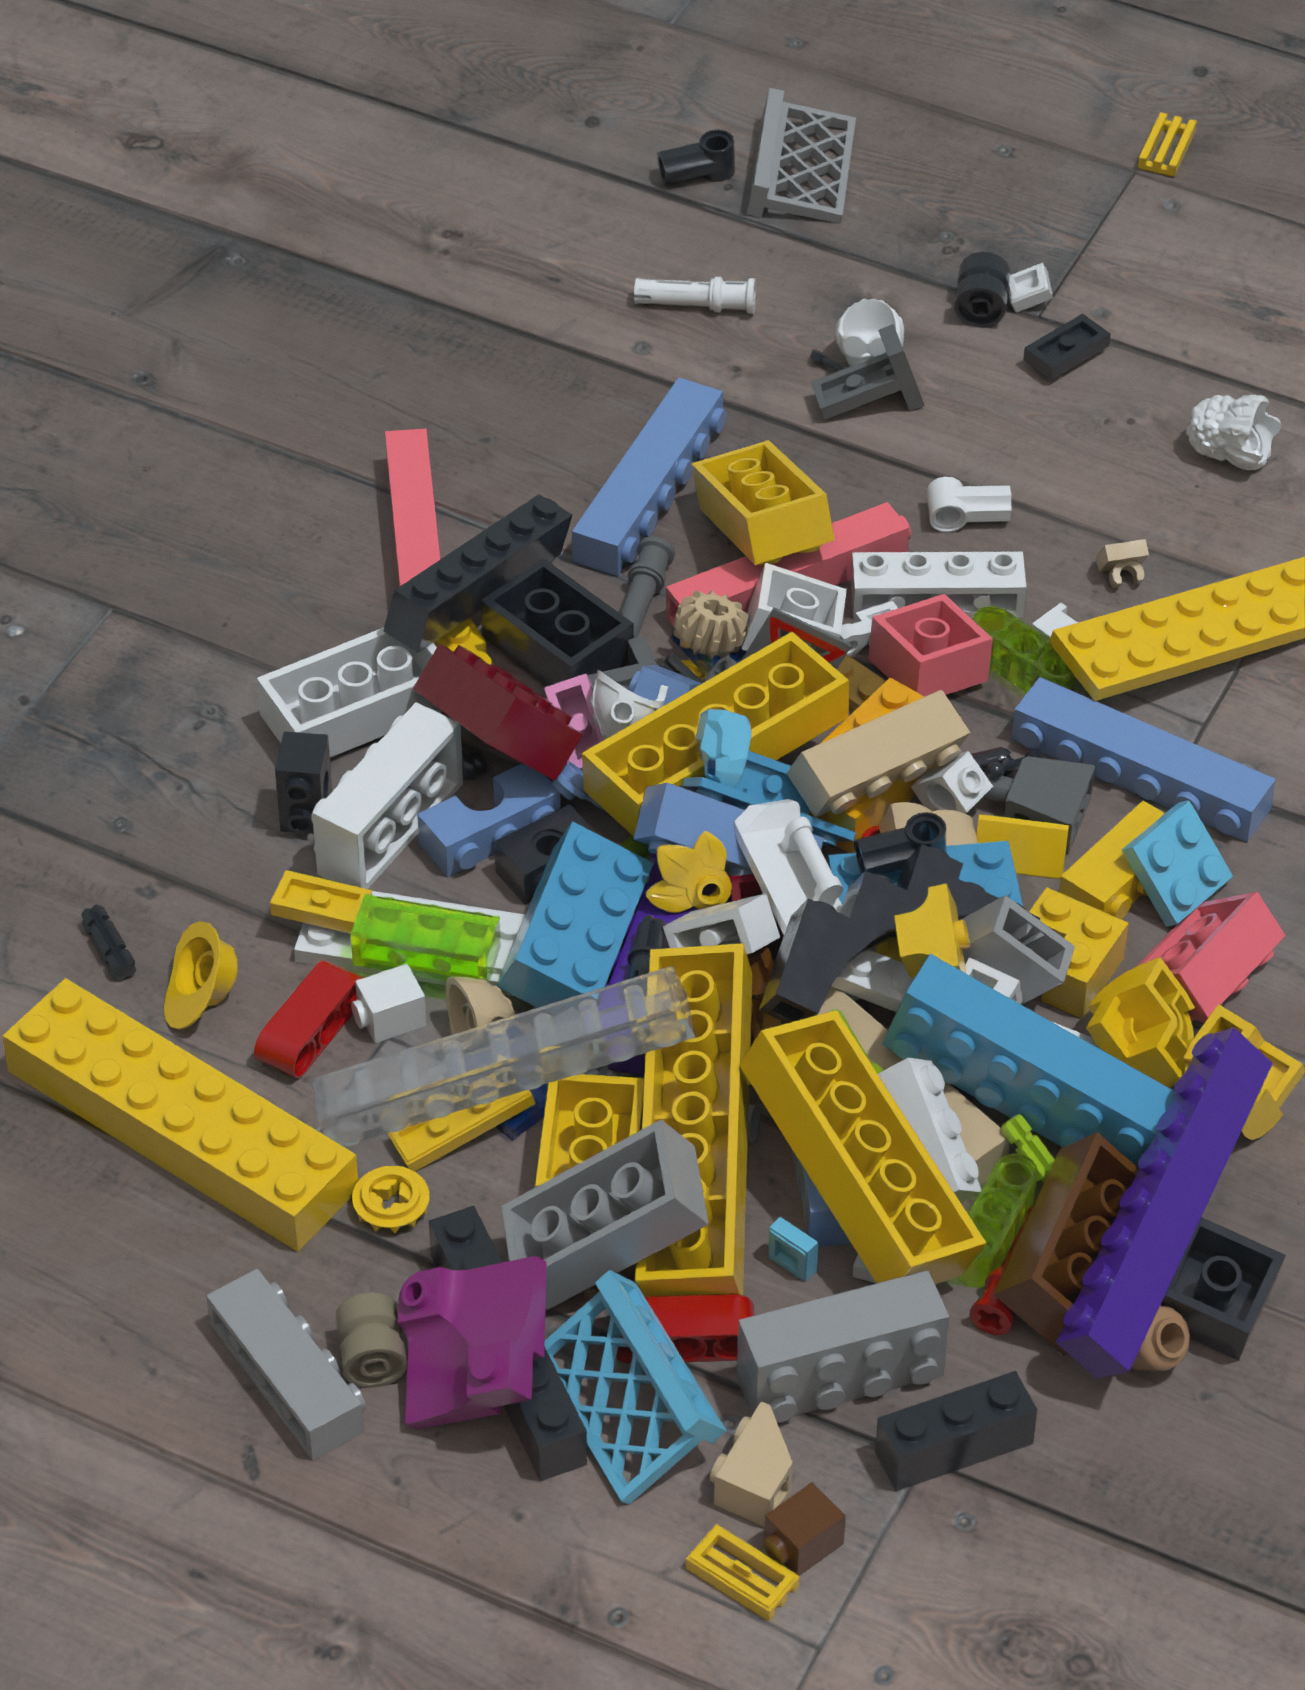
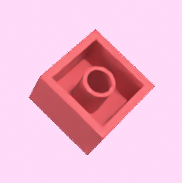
M942 594L873 616L868 659L888 678L896 680L924 697L941 689L947 695L988 681L993 638L949 597Z

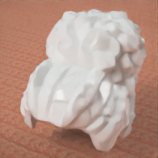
M1215 395L1212 398L1202 400L1192 409L1191 423L1187 426L1186 434L1189 436L1190 444L1201 455H1206L1220 461L1228 460L1235 467L1242 470H1256L1265 465L1267 459L1271 456V442L1274 436L1281 430V422L1278 418L1266 412L1269 401L1262 395H1247L1237 400L1229 395Z

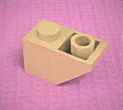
M761 1401L751 1418L745 1416L740 1421L733 1439L734 1446L728 1455L722 1453L717 1458L710 1474V1482L714 1483L715 1506L765 1527V1515L786 1501L791 1493L793 1462L771 1406Z

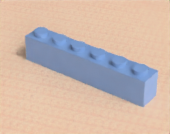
M678 377L572 530V562L618 577L628 562L632 563L635 560L640 541L645 536L652 535L663 509L668 510L671 507L676 490L680 484H686L692 472L691 463H695L698 458H704L713 435L723 430L727 419V410L723 409V391Z
M1041 677L1038 678L1014 709L1012 740L1028 748H1035L1041 753L1060 761L1096 766L1094 776L1169 809L1179 802L1189 800L1203 824L1244 842L1250 840L1272 808L1275 778Z

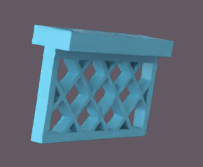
M608 1270L595 1282L600 1292L545 1340L544 1346L587 1430L588 1446L620 1500L630 1505L702 1440L713 1444L727 1430L637 1284ZM606 1308L611 1316L607 1337L591 1336L594 1318ZM566 1343H576L571 1369L559 1368L553 1358V1355ZM589 1344L605 1345L600 1372L584 1370ZM618 1346L630 1347L633 1352L629 1374L613 1373ZM582 1379L598 1380L593 1406H583L578 1400ZM611 1381L627 1382L622 1409L606 1408ZM640 1384H652L656 1390L652 1412L635 1410ZM604 1416L620 1417L615 1444L604 1443L600 1437ZM634 1418L650 1420L645 1447L628 1445ZM663 1421L675 1422L683 1434L668 1449L658 1448ZM626 1454L643 1455L640 1473L627 1483L623 1476Z

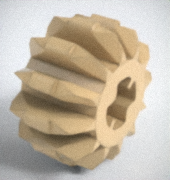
M710 590L705 595L700 591H694L692 596L684 597L682 603L678 606L673 635L680 639L681 647L693 649L694 655L705 654L710 660L714 655L724 658L727 655L729 656L730 653H737L740 646L743 645L748 628V614L742 610L741 603L731 602L727 594L719 596Z

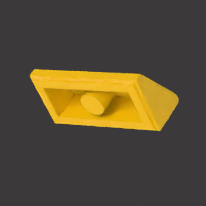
M979 814L976 834L978 843L1009 841L1016 874L1060 879L1063 874L1069 825Z

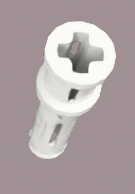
M722 277L711 278V282L636 278L634 295L636 297L634 302L635 304L709 306L710 310L716 313H720L722 309L746 310L748 314H754L756 279L749 278L747 282L723 281Z

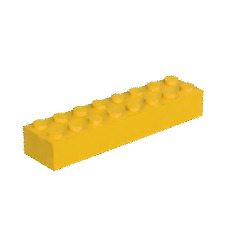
M744 943L650 949L642 1129L659 1120H663L695 1146L709 1225L636 1263L635 1282L644 1297L743 1295L749 1080L739 1064L750 1049L752 971Z
M67 978L61 981L2 1035L8 1072L297 1252L352 1198L354 1187L358 1182L357 1156L355 1153Z

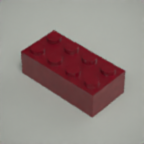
M439 643L413 687V690L488 745L555 781L583 736L582 733L569 725L573 718L572 716L552 705L553 703L533 692L532 688L515 679L507 671L493 663L488 664L484 662L479 656L460 645L457 646L455 651H452Z

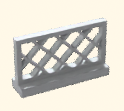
M769 88L762 115L747 215L762 218L765 207L840 224L843 216L856 117L783 102L784 91ZM787 117L803 120L806 124L796 127ZM832 126L846 129V131L834 136L826 127ZM815 132L823 140L813 143L806 135ZM795 140L802 148L793 152L785 143ZM832 148L839 157L831 160L823 151ZM812 156L819 165L810 168L802 159ZM791 164L799 173L789 176L782 167ZM829 173L837 181L827 184L819 176ZM808 180L816 189L806 192L798 184ZM788 189L795 197L790 199L776 196L775 193ZM825 197L835 208L819 205L815 200Z

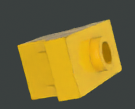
M947 883L928 887V896L922 906L912 912L894 916L900 958L910 978L917 976L930 954L966 973L963 948L970 947V939L965 920H958L957 907Z

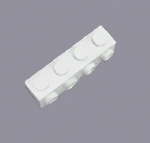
M853 552L851 573L853 619H855L856 612L893 601L898 608L942 594L949 597L970 618H1024L1026 578L1023 552Z

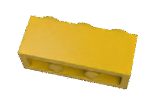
M1142 801L1061 875L1059 893L1122 920L1133 902L1141 895L1147 896L1122 849L1165 813Z

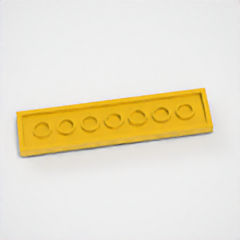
M1305 557L1055 629L1052 631L1049 643L1092 699L1098 701L1304 639Z

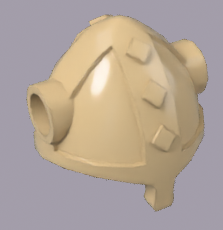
M448 977L446 981V1000L453 1043L442 1042L440 1050L452 1053H473L494 1045V1043L508 1033L514 1023L515 1013L512 1002L502 994L503 991L499 987L490 985L489 981L485 979ZM466 1002H468L467 1012L465 1015L463 1013V1006Z

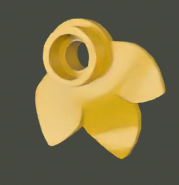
M704 831L696 840L693 849L681 845H661L657 847L658 867L664 880L652 885L646 891L645 895L653 905L667 912L678 913L693 906L704 909L727 902L731 895L732 883L728 874L724 871L727 859L726 849L716 836L708 831ZM713 883L717 885L714 893L710 895L702 894V890L707 884Z

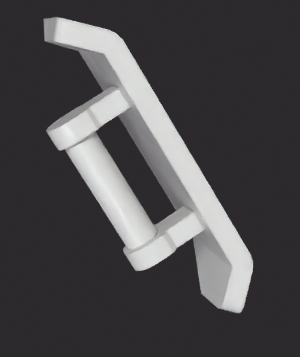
M786 799L749 805L734 821L736 839L763 894L766 893L771 910L783 934H785L791 915L808 898L813 901L826 902L840 913L842 904L839 897L843 887L838 877L833 875L812 834L813 828L808 818L800 817L799 803Z

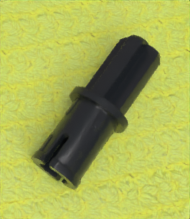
M652 915L644 916L642 922L638 924L635 945L629 950L627 956L630 970L624 993L629 1000L636 1003H643L644 991H646L645 1000L648 1002L650 949H662L665 932L663 926H665V923L662 919H655Z

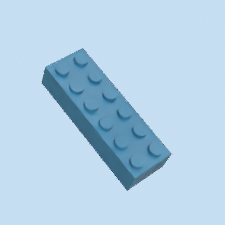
M932 954L928 956L905 993L882 1043L883 1046L894 1051L902 1059L915 1058L932 1061L933 1065L942 1074L945 1083L956 1086L977 1098L983 1105L994 1108L1010 1118L1018 1114L1022 1115L1032 1128L1031 1131L1037 1132L1062 1148L1098 1132L1137 1168H1139L1138 1163L1141 1156L1149 1149L1158 1131L1156 1128L1158 1120L1168 1110L1175 1095V1091Z

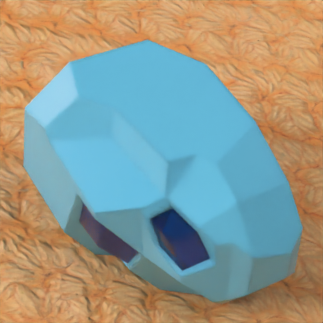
M708 709L700 714L695 739L699 743L698 752L704 763L707 779L732 788L738 785L747 761L752 734L750 721L746 716L717 709Z

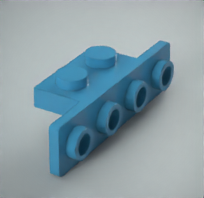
M751 751L748 752L742 777L738 785L733 788L703 777L684 778L682 787L744 810L749 805L786 799L796 801L800 806V817L808 818L813 828L812 834L823 837L822 845L836 847L837 842L854 841L856 835L854 831L808 815L809 808L786 774L791 766Z

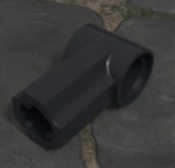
M720 129L710 130L701 136L698 143L659 151L657 153V161L664 185L702 176L715 182L730 179L735 173V150L732 134Z
M922 812L908 819L903 828L854 840V851L861 874L867 871L871 874L883 875L902 870L904 861L922 844L928 847L939 848L947 853L946 823L937 814Z

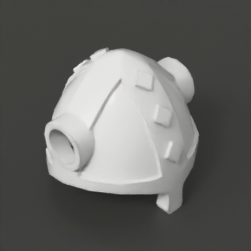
M598 670L592 697L590 698V705L594 712L592 715L593 720L598 725L602 737L607 739L663 707L668 686L661 685L658 698L656 700H649L629 691Z

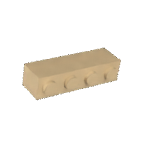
M941 689L801 752L786 774L815 818L831 810L836 815L855 804L857 798L867 794L869 798H874L882 794L896 780L902 778L904 782H909L917 778L927 769V766L937 762L939 766L950 763L961 754L962 751L959 747L969 736L970 731Z

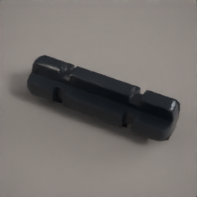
M98 904L92 908H85L81 914L83 918L82 924L88 934L93 935L91 939L104 962L109 964L108 969L112 976L117 980H123L126 976L132 977L136 972L135 960L130 951L125 949L127 946L113 922L108 920L110 917L105 908Z

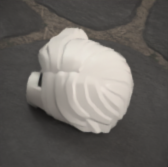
M863 299L849 307L838 320L835 333L837 345L841 353L845 355L850 366L886 353L878 330L894 324L903 346L904 325L902 318L883 300Z

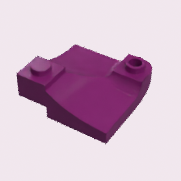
M531 1256L469 1270H449L438 1267L414 1273L404 1282L399 1293L398 1324L403 1327L408 1340L406 1425L418 1430L500 1414V1406L532 1400L533 1359L544 1357L546 1261L537 1256Z

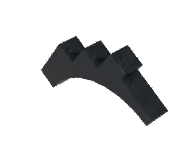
M922 844L904 861L897 885L893 884L886 876L871 874L865 871L848 888L840 913L826 902L813 901L808 898L791 915L759 1011L785 1023L795 1022L819 1014L832 983L845 966L859 954L885 941L897 939L894 916L912 912L922 906L928 896V887L947 883L957 907L958 920L999 898L985 892L984 888L976 883L960 880L959 876L963 863L949 857L945 851L939 848L928 847ZM1032 914L1034 917L1040 920V917Z

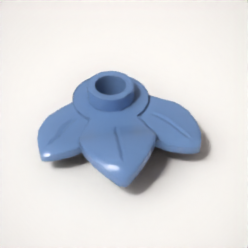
M568 760L557 780H553L552 785L569 800H573L577 796L580 799L590 801L599 809L604 810L584 791L583 771Z

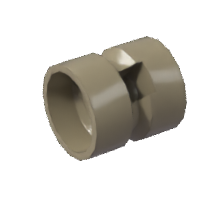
M372 1292L358 1294L341 1303L336 1310L338 1338L341 1343L343 1376L347 1381L354 1383L356 1386L371 1388L393 1383L403 1376L407 1369L405 1345L400 1338L402 1326L398 1324V1303L395 1299L386 1294Z

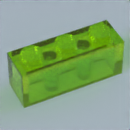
M365 894L350 935L352 964L354 966L386 971L408 964L414 976L447 981L448 977H470L485 979L490 982L501 948L499 916Z

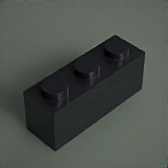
M1016 1371L878 1417L875 1453L895 1491H899L1034 1444L1038 1409Z

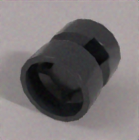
M977 252L964 258L960 264L954 310L958 318L965 324L985 328L994 326L1004 317L1009 289L1010 268L1001 256L991 252Z

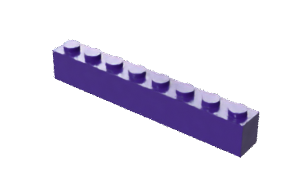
M1234 1027L1215 1034H1206L1193 1047V1058L1185 1074L1175 1085V1095L1168 1110L1157 1122L1156 1128L1158 1131L1149 1149L1145 1151L1139 1160V1170L1131 1187L1121 1197V1208L1113 1225L1107 1229L1102 1237L1101 1244L1103 1246L1094 1264L1086 1271L1082 1282L1084 1285L1075 1304L1069 1308L1064 1316L1063 1322L1065 1325L1056 1343L1097 1379L1130 1371L1273 1064Z

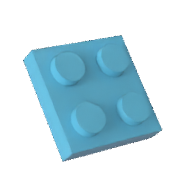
M1189 800L1177 803L1122 849L1123 854L1166 927L1180 923L1233 877Z

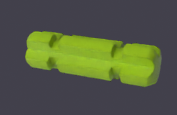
M1020 1114L1015 1115L1002 1125V1133L1011 1144H1016V1152L1035 1178L1045 1183L1055 1159L1039 1137L1031 1134L1032 1128L1025 1118Z

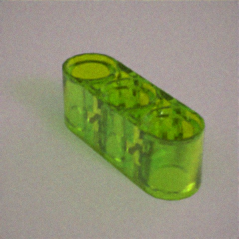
M985 606L975 612L973 621L993 638L990 669L1026 693L1039 677L1074 692L1076 677L1049 643V638L1001 607Z
M1009 1154L1000 1158L969 1213V1217L986 1241V1245L963 1275L957 1277L961 1283L968 1287H985L987 1275L992 1270L1001 1266L1026 1217L1028 1208L1034 1205L1038 1169L1033 1160L1027 1156Z

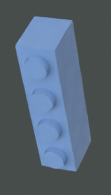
M670 783L646 787L633 840L648 844V851L657 855V847L661 845H681L693 849L698 837L704 831H708L716 836L726 849L727 859L724 871L728 872V876L753 874L737 842L734 821L745 811L744 809ZM813 834L821 850L824 838Z

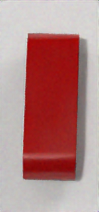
M321 960L317 963L260 1032L254 1047L255 1059L295 1078L302 1077L352 1017L351 1002L357 1000L355 981L363 979V977L326 960Z
M743 1295L645 1297L684 1362L736 1361L738 1352V1321L755 1316L753 1301ZM618 1346L616 1358L619 1361L631 1364L633 1352L630 1347Z

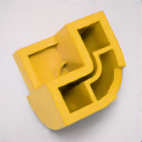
M1158 957L1130 969L1106 985L1087 1006L1093 1017L1086 1029L1091 1034L1094 1043L1104 1052L1164 1086L1171 1088L1185 1074V1060L1183 1058L1194 1038L1193 1026L1188 1011L1195 1007L1161 957Z
M1218 1004L1193 1038L1183 1058L1185 1060V1072L1193 1058V1047L1200 1038L1206 1034H1215L1233 1027L1265 1055L1273 1064L1240 1133L1250 1140H1254L1271 1130L1283 1116L1279 1108L1304 1075L1305 1067L1301 1062L1266 1042L1257 1027Z

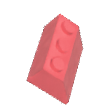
M1258 891L1203 902L1178 923L1138 965L1161 957L1184 988L1195 1007L1188 1011L1191 1021L1198 1020L1202 1023L1206 1022L1218 1004L1221 1005L1231 994L1238 992L1249 982L1247 976L1256 967L1263 965L1274 956L1273 949L1286 935Z

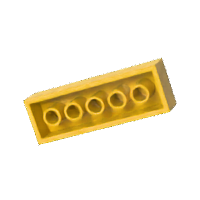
M791 632L583 752L584 791L634 836L646 787L670 783L683 788L684 778H707L704 763L701 759L700 745L695 739L701 713L708 709H717L746 716L750 721L752 732L749 751L776 761L848 718L849 680L796 634Z
M837 1010L761 1030L739 1065L875 1282L881 1283L929 1270L934 1284L962 1276L986 1245V1241Z

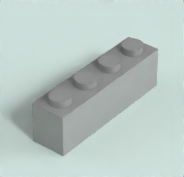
M257 1268L206 1295L211 1327L312 1461L364 1433L362 1411L366 1409V1403L363 1395L354 1383L347 1385L342 1379L338 1364L328 1349L321 1351L315 1344L313 1333L307 1321L301 1315L295 1317L288 1308L287 1299L276 1282L269 1284Z

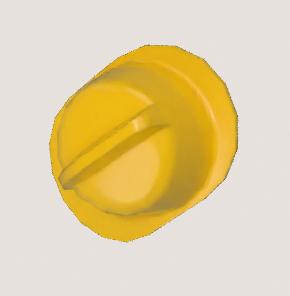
M198 921L191 924L182 933L176 946L173 970L164 1002L165 1020L172 1028L181 1030L192 1025L207 1006L217 1005L224 1000L236 981L238 959L234 948L219 939L216 929L210 923Z

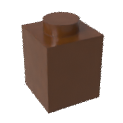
M811 1482L765 1515L763 1540L765 1550L770 1558L781 1565L785 1564L789 1570L800 1576L844 1545L846 1515Z

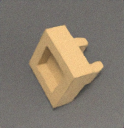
M1146 539L1105 545L1097 554L1096 560L1099 573L1110 571L1109 582L1113 588H1118L1122 584L1120 571L1127 570L1132 574L1134 585H1139L1143 581L1144 569L1141 564L1149 556Z

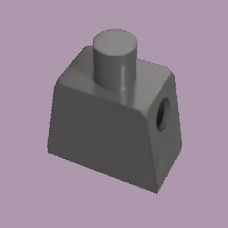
M1028 756L1022 759L1014 779L1002 776L999 779L988 777L993 787L984 795V799L1005 804L1004 817L1069 825L1066 854L1069 855L1092 798L1096 766Z

